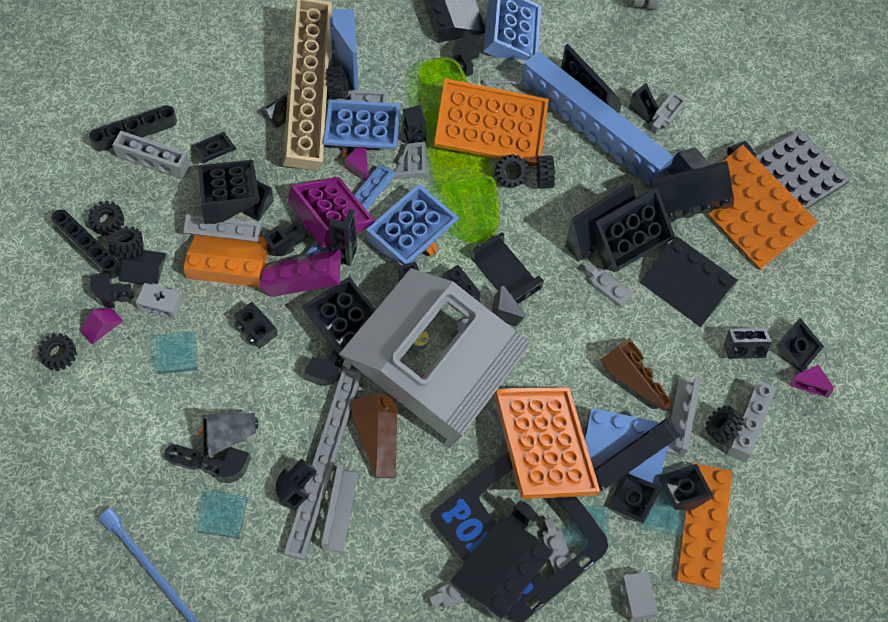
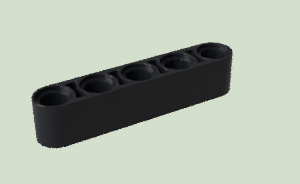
M165 105L94 129L89 134L92 147L99 152L113 148V143L120 131L143 138L172 128L177 124L175 110L172 106Z
M63 209L56 210L52 214V221L56 229L102 274L109 273L111 279L118 277L121 271L116 258L67 211Z
M666 418L594 469L600 492L681 435L670 418Z

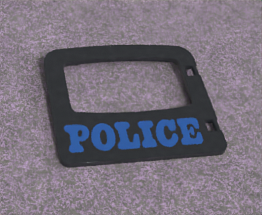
M509 451L431 513L432 523L464 563L496 524L480 501V496L513 470ZM576 496L554 498L581 530L588 541V547L552 577L545 578L542 574L538 573L507 613L512 622L527 621L539 609L598 562L607 552L608 540L606 535ZM587 555L590 561L581 567L577 561ZM537 596L541 602L531 609L527 603Z

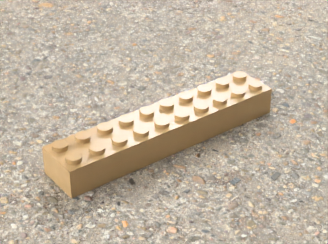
M296 0L294 5L283 166L319 171L323 162L327 96L326 71L329 62L331 29L329 17H331L332 2Z

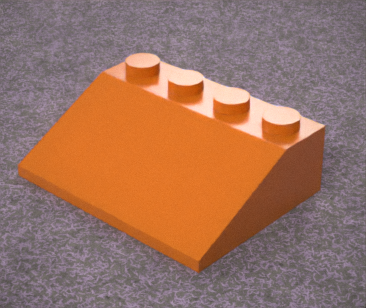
M195 235L184 264L186 278L260 287L261 270L266 267L270 246L263 236H260L259 243Z

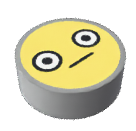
M424 330L412 346L417 349L425 348L429 344L430 339L428 332Z

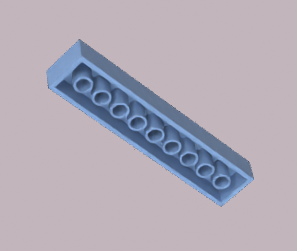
M539 51L524 62L521 81L523 87L526 90L532 91L537 97L549 99L548 106L551 110H556L565 121L571 122L576 130L585 133L591 142H596L604 152H609L618 163L624 164L632 174L638 175L644 184L653 187L652 180L668 175L674 156Z

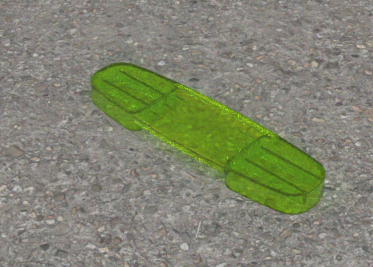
M448 57L433 58L425 61L419 68L420 106L427 122L426 143L434 177L443 204L459 217V220L452 225L456 237L466 243L485 242L491 236L497 234L500 223L496 182L493 179L489 157L434 146L444 78L466 83L468 81L456 60Z

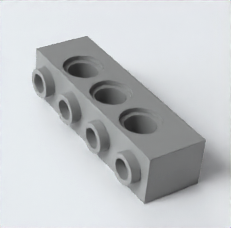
M120 131L113 143V148L118 158L180 179L184 178L190 167V161L186 152Z
M760 380L757 381L742 415L744 425L741 427L743 429L738 431V437L734 436L727 455L746 463L755 446L777 389L776 387Z

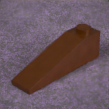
M630 338L601 359L603 367L661 410L665 411L672 405L661 384L658 382L654 383L652 380V374H654L652 369L643 365L641 360L645 358Z
M376 393L351 400L352 422L358 430L360 442L365 447L366 457L374 477L395 478L397 443L396 399L390 394Z

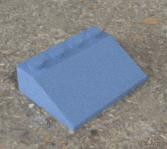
M488 0L483 52L497 58L528 60L539 50L541 5L530 0Z
M333 9V17H329L330 28H333L330 29L331 39H334L331 40L332 61H336V66L345 67L350 89L358 90L354 9Z
M329 99L324 145L397 149L400 129V104Z
M418 184L366 229L367 241L384 255L403 265L408 264L459 220V217Z
M591 408L585 433V442L593 469L660 422ZM667 446L630 471L629 474L659 486V476L662 474Z

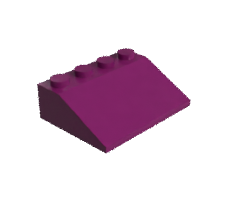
M340 177L294 184L290 187L288 204L322 248L331 246L329 232L331 218L345 221L349 209L355 210L356 233L363 231L375 222Z

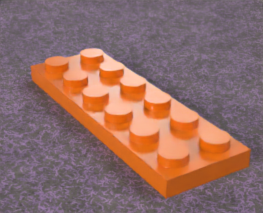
M697 464L713 494V498L694 510H685L676 581L718 590L732 471Z

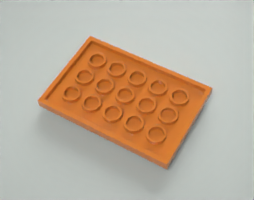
M444 78L434 146L498 159L514 154L515 156L519 155L521 159L524 158L525 163L537 166V156H542L549 99Z
M742 145L722 161L728 162L734 205L727 209H716L707 214L761 270L816 226L818 221Z
M569 387L497 389L494 397L521 499L598 495L600 489Z

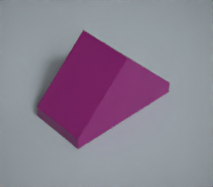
M357 147L345 159L346 169L363 181L369 178L366 147Z
M112 308L92 310L80 332L93 345L121 324L123 320Z
M819 365L795 375L790 383L792 387L827 398L834 390L833 385Z

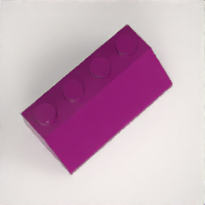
M341 250L271 262L261 270L260 288L269 296L275 297L340 285Z

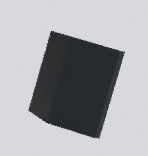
M225 132L191 145L202 164L236 150L235 145Z
M696 147L679 151L674 156L669 173L673 175L711 164Z
M143 250L140 254L136 253V257L130 256L129 259L124 257L120 281L144 285V283L158 284L167 253Z
M801 318L793 324L776 344L781 357L801 373L824 347Z
M697 464L659 476V480L674 510H694L713 498V494Z
M628 473L622 477L607 508L630 521L644 524L662 487Z

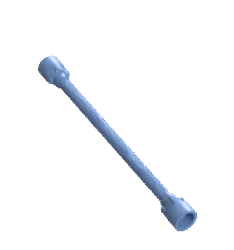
M113 508L104 511L100 515L99 520L108 531H113L121 538L133 555L137 557L138 561L150 573L151 577L155 579L156 583L168 595L169 599L178 607L188 622H200L123 529L122 519Z

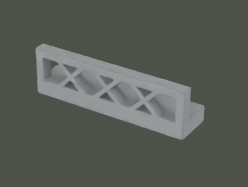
M186 214L183 233L259 243L260 232H263L264 227L261 223L231 219L217 224H204L203 216Z
M695 376L693 382L678 380L670 420L681 435L667 445V454L684 458L688 451L701 382L700 377Z
M340 464L337 465L321 544L323 550L343 553L359 473L344 471V465Z

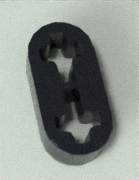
M172 444L166 448L164 453L166 460L173 465L190 470H196L202 465V455L194 449ZM177 450L178 454L182 457L174 456L172 458L170 452L174 453ZM196 456L198 461H194L193 464L190 463L189 459H186V457L193 458Z

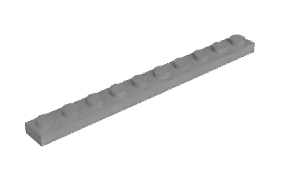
M343 367L312 464L317 473L306 483L305 490L309 497L298 508L284 551L285 556L305 561L351 414L350 402L356 398L363 374L361 371Z

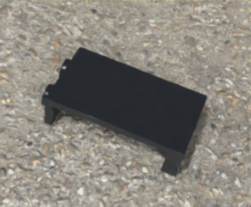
M502 232L491 236L486 243L477 245L472 251V260L498 291L502 286H505L516 303L519 304L541 290L544 280L540 275L536 278L531 275L504 243L505 234Z

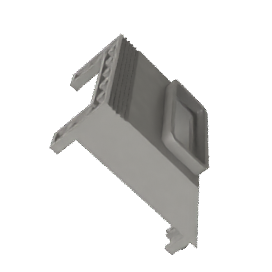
M410 268L339 355L345 359L343 366L350 369L353 365L445 437L446 440L443 444L450 448L467 430L531 346V342H528V340L453 281ZM445 303H448L464 315L468 321L421 378L400 362V359Z

